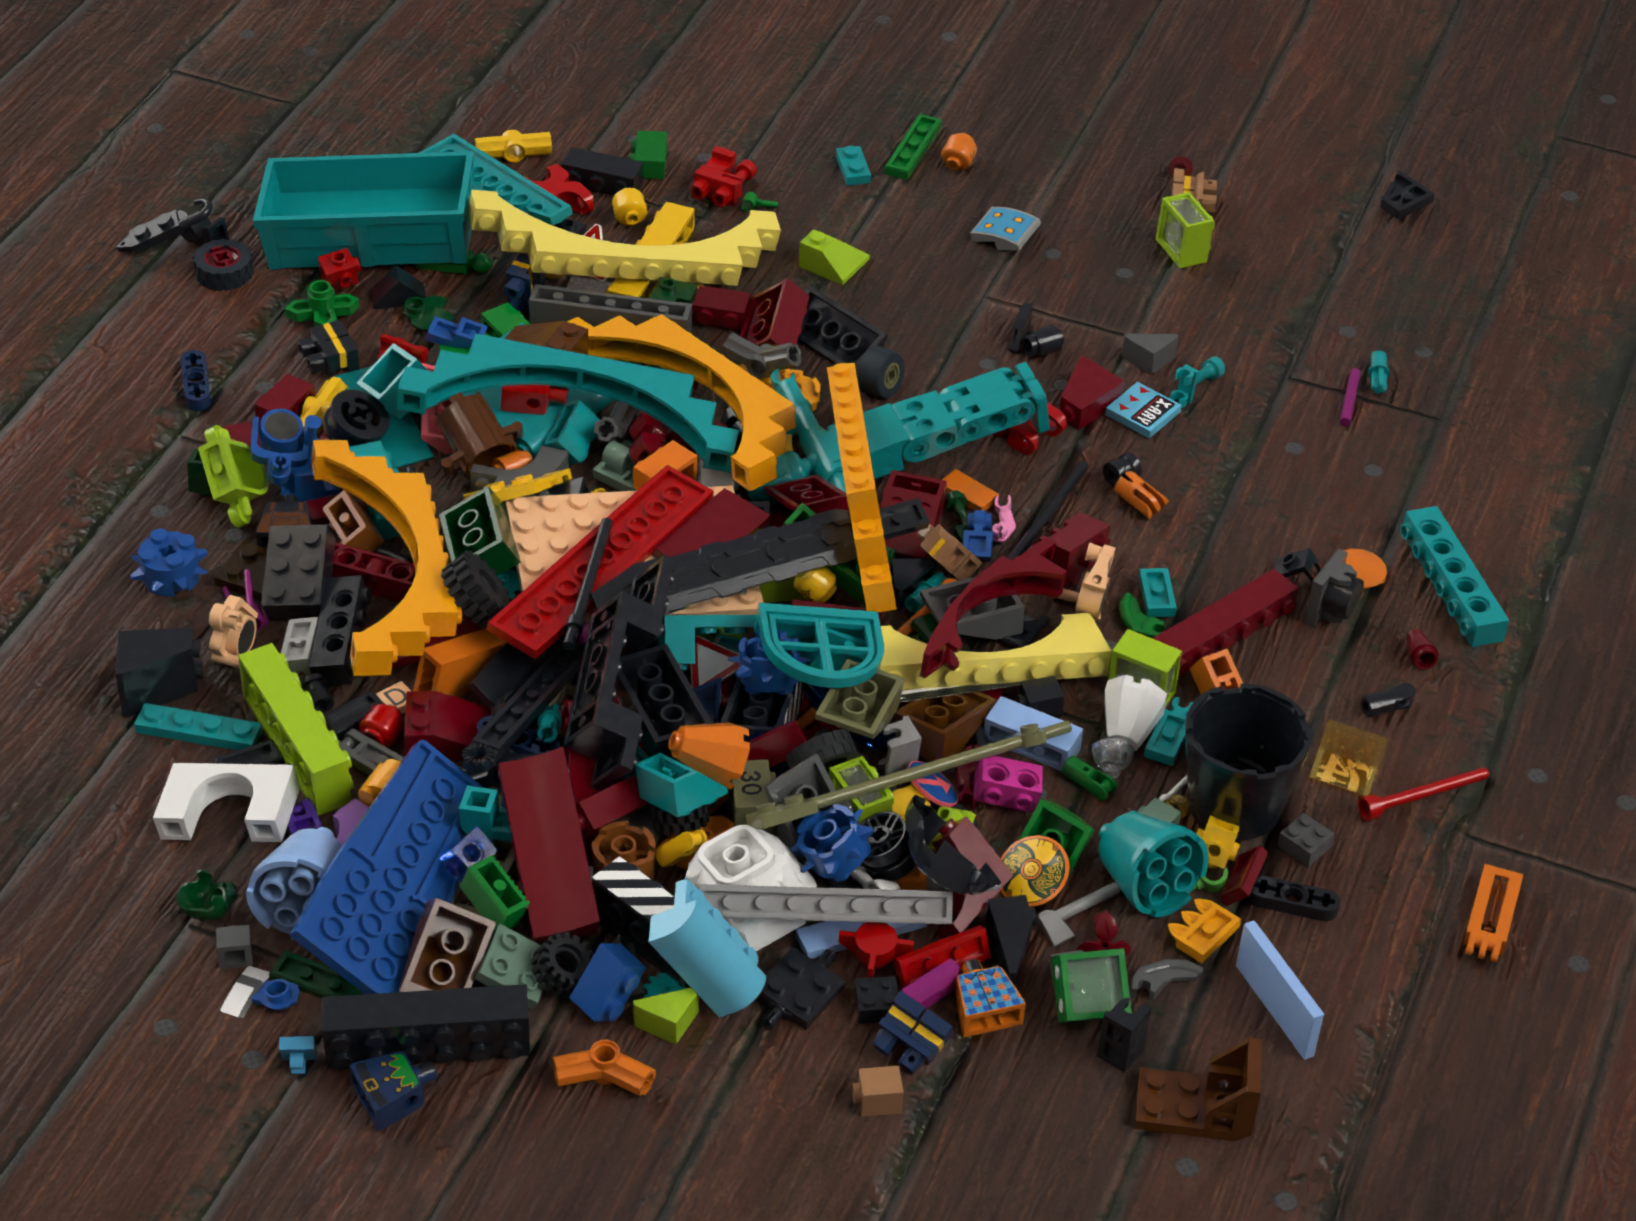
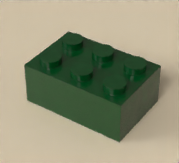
M489 486L439 514L450 563L465 551H472L473 554L479 555L481 560L484 559L490 569H494L496 576L511 570L514 566L521 563L511 531L506 506Z

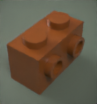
M345 490L322 508L330 521L328 523L330 528L340 537V544L374 552L385 542L363 505Z

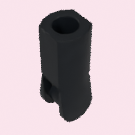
M1402 683L1389 689L1363 695L1360 705L1367 717L1393 710L1406 709L1412 705V697H1414L1416 689L1410 683Z

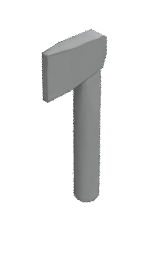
M1113 882L1055 911L1045 910L1039 913L1038 923L1052 946L1055 947L1075 937L1064 920L1119 894L1120 888Z

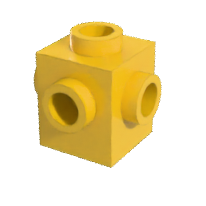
M1211 815L1205 830L1198 828L1196 834L1204 840L1207 846L1208 867L1224 869L1227 860L1234 862L1240 844L1236 843L1235 840L1240 826Z

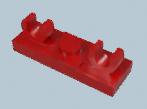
M979 925L895 958L894 964L901 988H905L950 958L959 965V970H962L963 964L969 960L976 959L982 962L990 959L991 953L985 928Z

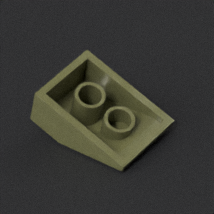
M846 659L841 670L853 668L860 663ZM878 669L873 677L861 684L844 688H830L815 714V719L874 739L890 723L899 707L904 678Z

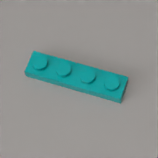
M144 703L134 723L135 733L232 750H241L256 745L263 732L262 723L149 703Z

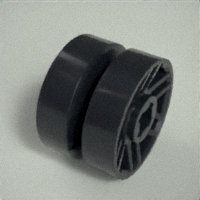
M889 811L879 812L867 817L860 823L862 826L873 827L874 833L868 837L871 853L862 862L873 879L895 881L913 870L916 864L910 854L907 843L910 836L906 823L899 814Z

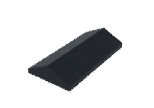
M809 285L804 291L810 297L798 340L835 364L855 363L857 374V369L864 353L871 347L878 346L883 348L888 338L887 333Z

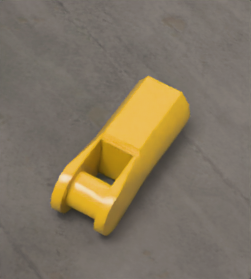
M701 829L695 830L692 833L689 831L682 832L676 838L656 849L658 863L662 867L675 865L698 851L707 842V835Z

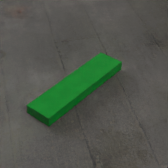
M919 114L886 164L884 174L908 180L941 129L942 120Z

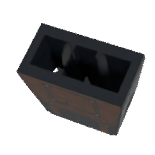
M291 494L284 495L281 502L266 503L256 529L257 546L268 548L270 526L311 525L308 503L299 502L298 498Z

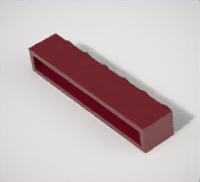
M1272 569L1152 639L1182 650L1178 676H1183L1202 657L1229 649L1238 641L1250 637L1255 631L1269 626L1279 617L1290 614L1297 604L1298 587L1278 571Z

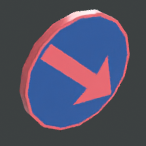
M911 761V763L907 766L906 769L925 763L921 761ZM940 772L911 781L922 795L939 806L953 807L958 801V794L954 786Z

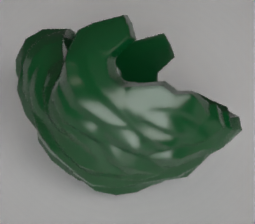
M200 869L196 872L197 880L186 882L180 886L175 900L179 908L193 919L205 921L221 918L237 898L236 885L231 881L228 882V880L213 883L212 874L209 871Z

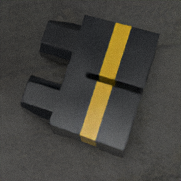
M341 320L310 328L311 337L298 340L299 352L302 358H307V365L311 374L325 371L329 378L334 375L336 369L346 367L348 372L360 369L358 349Z

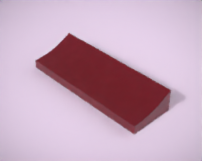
M564 747L524 759L499 763L498 774L522 894L526 896L525 900L530 901L526 915L531 940L543 942L560 932V935L564 932L570 933V938L574 935L579 937L596 934L600 919Z

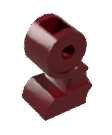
M642 412L629 427L630 435L636 440L629 448L631 459L637 464L656 452L660 447H663L664 439L668 436L666 425Z

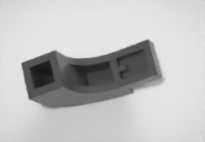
M541 445L537 456L530 464L512 470L473 464L470 470L471 492L482 490L488 484L503 480L505 485L512 484L511 480L527 474H532L533 478H537L547 473L569 468L568 450ZM540 492L522 497L539 496Z

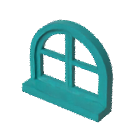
M771 603L758 604L754 632L756 634V631L760 630L762 647L768 659L788 676L814 686L844 688L869 680L880 668L884 655V641L878 612ZM826 628L865 640L867 647L829 645ZM777 630L785 631L787 636L816 637L817 644L779 641ZM785 650L818 652L821 669L807 666L795 660ZM831 653L866 656V658L853 668L834 671Z

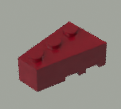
M1082 512L1065 521L1063 529L1054 528L1051 531L1052 536L1049 537L1057 542L1053 563L1067 571L1064 589H1069L1072 585L1076 586L1085 570H1090L1095 562L1085 561L1089 543L1103 547L1104 544L1109 546L1111 539L1108 537L1110 525ZM1046 536L1040 537L1039 542L1045 539Z

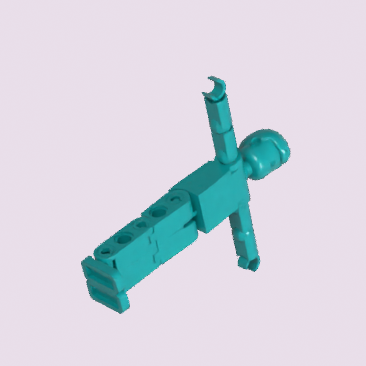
M1023 362L1015 365L1017 375H1015L1011 368L1003 367L948 386L939 395L935 390L899 401L893 405L889 403L863 412L874 479L891 474L892 470H903L902 455L908 462H920L964 445L967 442L1022 424L1029 419L1038 434L1049 431L1046 394L1038 380L1035 379L1028 364ZM779 368L774 370L771 374L772 387L777 393L790 400L796 408L795 430L800 438L799 445L806 457L801 459L794 451H786V453L776 457L777 478L752 491L745 489L751 501H770V506L777 504L778 501L765 492L764 486L812 475H818L846 493L836 425H829L826 430L819 426L812 413L811 403L804 398L796 383L795 373L793 372L790 378L780 381Z

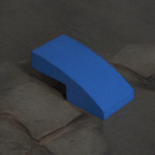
M434 316L425 340L444 346L471 348L475 333L485 335L488 326L463 317L460 323L456 324Z

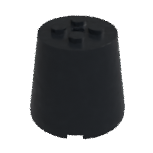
M1241 683L1240 688L1223 689V686L1213 688L1203 693L1193 702L1187 713L1185 723L1188 804L1192 816L1204 829L1210 815L1240 826L1236 840L1258 838L1267 834L1276 826L1308 756L1313 736L1312 728H1309L1305 719V712L1292 699L1271 688Z

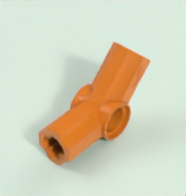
M610 1040L597 1041L591 1046L590 1050L552 1057L554 1077L558 1086L594 1080L602 1085L614 1083L641 1097L649 1092L656 1077L655 1069L620 1053L618 1045Z

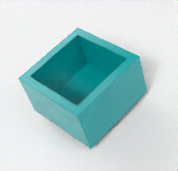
M393 343L356 384L365 393L377 399L387 412L400 420L403 416L410 413L397 409L398 386L405 366L423 370L427 369L418 359Z

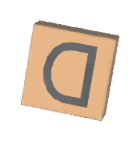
M400 681L376 693V696L384 704L396 706L401 711V714L406 712V692L411 690Z

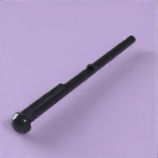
M1080 461L1009 554L1008 559L1012 561L1014 557L1026 552L1041 532L1043 526H1047L1051 522L1054 513L1087 471L1088 464L1085 461Z

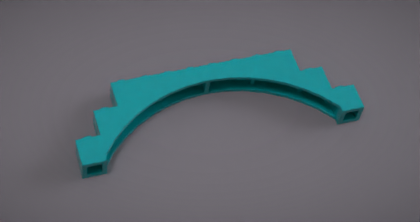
M476 333L468 355L440 350L434 371L405 366L398 386L397 409L424 415L427 409L449 400L451 396L459 392L466 394L489 388L528 384L550 385L588 391L626 403L659 420L693 448L704 462L703 468L731 473V455L736 452L739 433L737 429L713 425L717 402L691 398L694 375Z

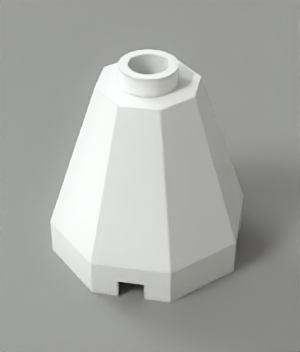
M1123 675L1107 681L1104 699L1107 743L1118 753L1127 754L1138 750L1164 714L1167 693L1151 680L1141 679V683L1133 682L1134 676Z

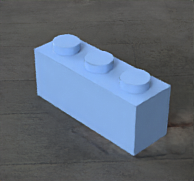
M1000 696L985 718L984 733L986 741L994 743L1014 737L1016 733L1020 732V727L1023 725L1038 724V728H1044L1064 721ZM1071 723L1072 731L1047 739V742L1041 745L1017 748L1010 751L1062 771L1065 761L1072 755L1076 757L1081 750L1083 728Z

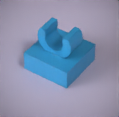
M314 1036L279 1037L282 1061L290 1060L291 1074H305L306 1060H316L317 1046Z

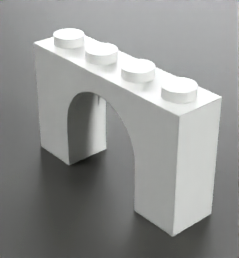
M173 763L153 820L161 840H191L200 814L210 803L229 795H244L252 798L244 819L251 841L282 842L301 786L294 765Z

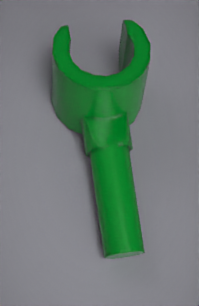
M748 192L744 195L741 209L745 212H750V210H754L755 206L777 208L778 202L758 199L755 193Z

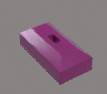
M950 958L901 991L927 1009L955 991L956 978L959 975V965Z

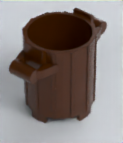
M479 391L475 395L466 397L461 392L451 396L449 399L452 404L446 407L439 416L437 413L434 414L437 426L454 453L444 458L441 462L444 474L452 475L455 471L461 470L466 478L468 477L467 474L470 475L473 464L491 467L495 458L511 453L512 450L517 451L514 441L521 439L524 435L522 423L515 421L512 425L502 428L486 399L483 398Z

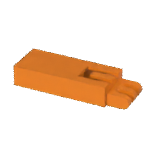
M1484 864L1463 945L1467 946L1465 955L1471 956L1474 947L1480 949L1477 957L1484 960L1486 951L1492 952L1490 962L1497 963L1498 956H1503L1524 874Z

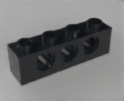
M362 575L327 578L309 669L311 674H323L328 681V686L352 684L354 675L350 659L352 632H362L363 627H366V609L372 600L371 590L365 586Z

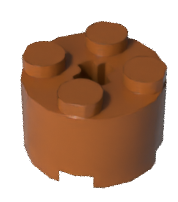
M629 821L612 822L599 830V835L592 841L594 875L620 856L628 863L636 865L644 875L654 881L656 844L654 836L646 827L643 826L642 830L638 827L629 826Z

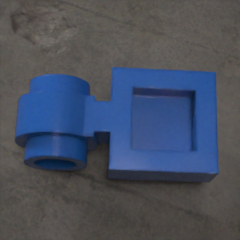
M975 510L974 513L968 514V530H964L963 545L981 562H991L993 531H991L992 513H987L986 510Z

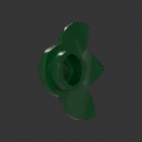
M428 296L424 299L421 297H410L402 307L403 315L411 319L412 326L421 331L428 332L434 316L451 322L454 320V316L443 309L447 302L445 297Z

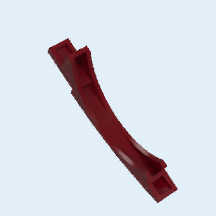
M1046 537L1038 544H1033L1022 555L1014 557L1012 561L1005 556H1001L975 577L951 603L932 633L924 651L920 676L925 679L943 665L952 671L959 667V661L955 652L957 653L962 649L963 643L958 635L956 625L964 614L985 601L1008 595L1035 594L1051 597L1060 596L1063 593L1067 571L1053 563L1057 542Z

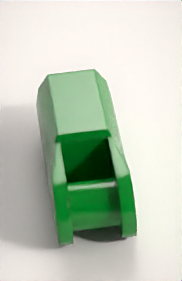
M1074 755L1065 761L1062 767V774L1085 788L1100 801L1106 800L1108 793L1114 792L1118 788V784L1112 776L1096 770Z

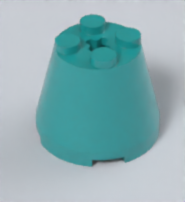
M1133 810L1117 817L1111 823L1104 824L1099 831L1100 843L1098 852L1102 864L1129 903L1144 914L1157 918L1178 911L1192 899L1189 893L1195 887L1199 877H1205L1209 861L1207 846L1201 837L1187 827L1140 814Z

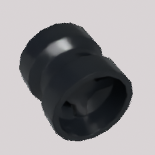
M1126 452L1120 455L1117 460H1110L1103 465L1105 480L1114 488L1120 477L1130 480L1125 475L1126 472L1132 471L1138 476L1142 474L1140 461L1131 452Z

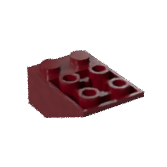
M892 470L884 490L880 508L919 498L930 524L935 528L939 524L945 507L947 481ZM918 531L885 540L886 547L895 549L896 556L921 559L927 558L928 555L920 546L923 541L917 536Z

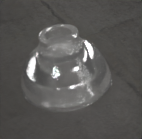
M1105 738L1098 740L1092 745V756L1103 773L1116 778L1120 776V771L1124 770L1131 763L1134 756V748L1124 740Z

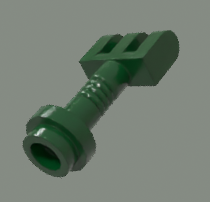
M953 490L946 495L945 507L948 511L955 513L960 525L955 526L954 535L963 544L964 530H968V514L965 509L967 498L960 491Z

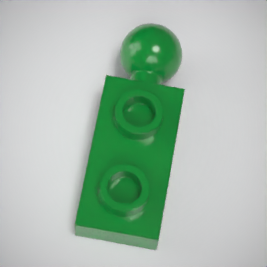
M469 250L467 263L416 264V268L466 274L469 267H472L475 272L484 274L491 269L492 259L486 253H478L473 257V250Z

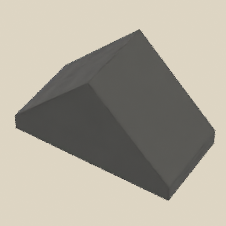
M1124 333L1122 358L1152 375L1175 359L1178 334Z

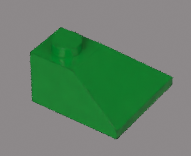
M1040 799L1019 840L1028 836L1040 835L1057 841L1067 853L1070 864V876L1094 829L1078 815L1056 802Z

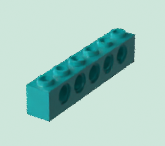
M1433 506L1406 511L1404 522L1400 527L1401 536L1408 542L1414 557L1421 563L1426 577L1430 578L1434 584L1437 595L1442 597L1450 616L1454 617L1458 623L1461 634L1466 636L1472 647L1504 641L1509 619L1439 508Z

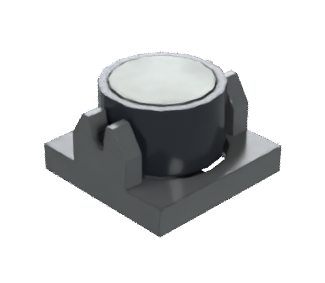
M1341 549L1336 550L1312 581L1305 624L1315 627L1320 619L1330 623H1342L1354 611L1361 596L1364 582L1356 577L1357 572L1353 567L1346 564L1348 552Z

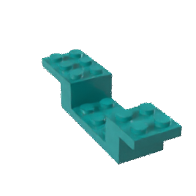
M663 615L662 623L664 624V630L657 640L658 646L667 644L680 668L687 670V664H695V634L717 633V627H724V633H747V627H754L756 615ZM787 636L793 640L797 638L802 643H812L814 638ZM800 651V657L807 658V651Z

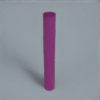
M1353 368L1350 371L1340 418L1342 426H1349L1351 423L1361 371L1357 368Z

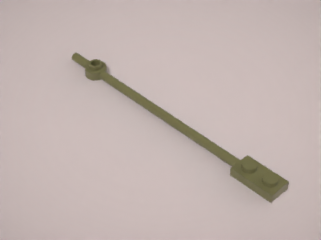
M1069 721L1044 728H1038V724L1023 725L1020 727V732L1016 733L1014 737L809 799L803 798L802 794L785 797L782 804H761L756 806L757 811L745 814L747 825L759 829L776 826L818 813L820 808L1017 748L1044 744L1047 742V739L1071 732L1072 726Z

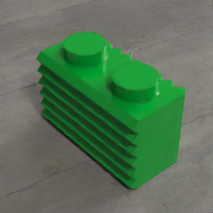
M637 130V139H632L630 159L643 162V178H655L656 180L660 178L663 180L665 178L667 157V132Z
M489 856L467 868L468 870L459 887L482 917L496 922L494 929L499 923L509 929L518 926L530 901L525 900L526 896L522 895V891L518 890V886L514 885L513 880H510L511 876L506 875L507 871L503 870V866L499 865V861L495 860V856Z

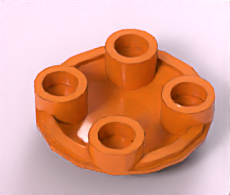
M1351 548L1343 550L1348 552L1346 564L1351 565L1357 572L1356 577L1363 580V589L1375 587L1385 582L1387 567L1380 557L1363 549Z

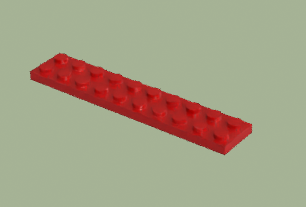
M669 465L661 469L607 517L613 521V525L592 593L632 565L644 562L654 553V548L713 498L714 491ZM600 524L488 621L487 631L534 659L538 658L566 632L565 625L568 616L573 613ZM591 596L585 614L594 607Z

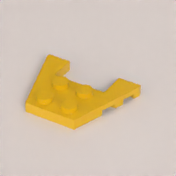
M570 468L547 473L537 478H533L532 474L519 476L511 480L512 484L505 485L503 480L488 484L487 486L491 488L502 502L538 493L573 478ZM480 490L463 494L464 500Z

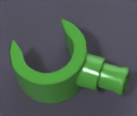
M1227 867L1219 880H1209L1206 878V875L1205 877H1199L1193 890L1203 888L1213 893L1222 891L1228 881Z

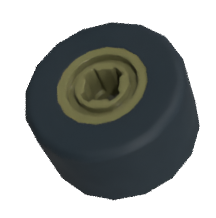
M878 346L868 349L861 358L857 369L860 390L866 394L883 399L892 397L898 391L904 378L905 365L901 354Z

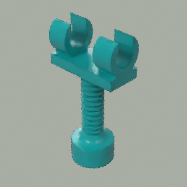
M1211 357L1203 362L1200 371L1187 364L1178 368L1174 378L1175 381L1180 378L1178 388L1171 392L1170 399L1173 401L1178 400V403L1182 405L1181 408L1186 407L1187 403H1192L1197 384L1205 379L1215 380L1225 373L1223 361L1218 357Z

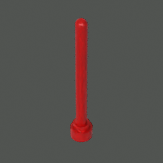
M1486 768L1476 769L1382 798L1373 794L1358 799V811L1365 821L1380 818L1385 809L1485 780L1489 777V771Z

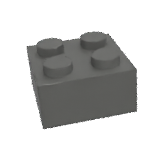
M1303 813L1280 832L1277 846L1309 867L1332 847L1335 833Z

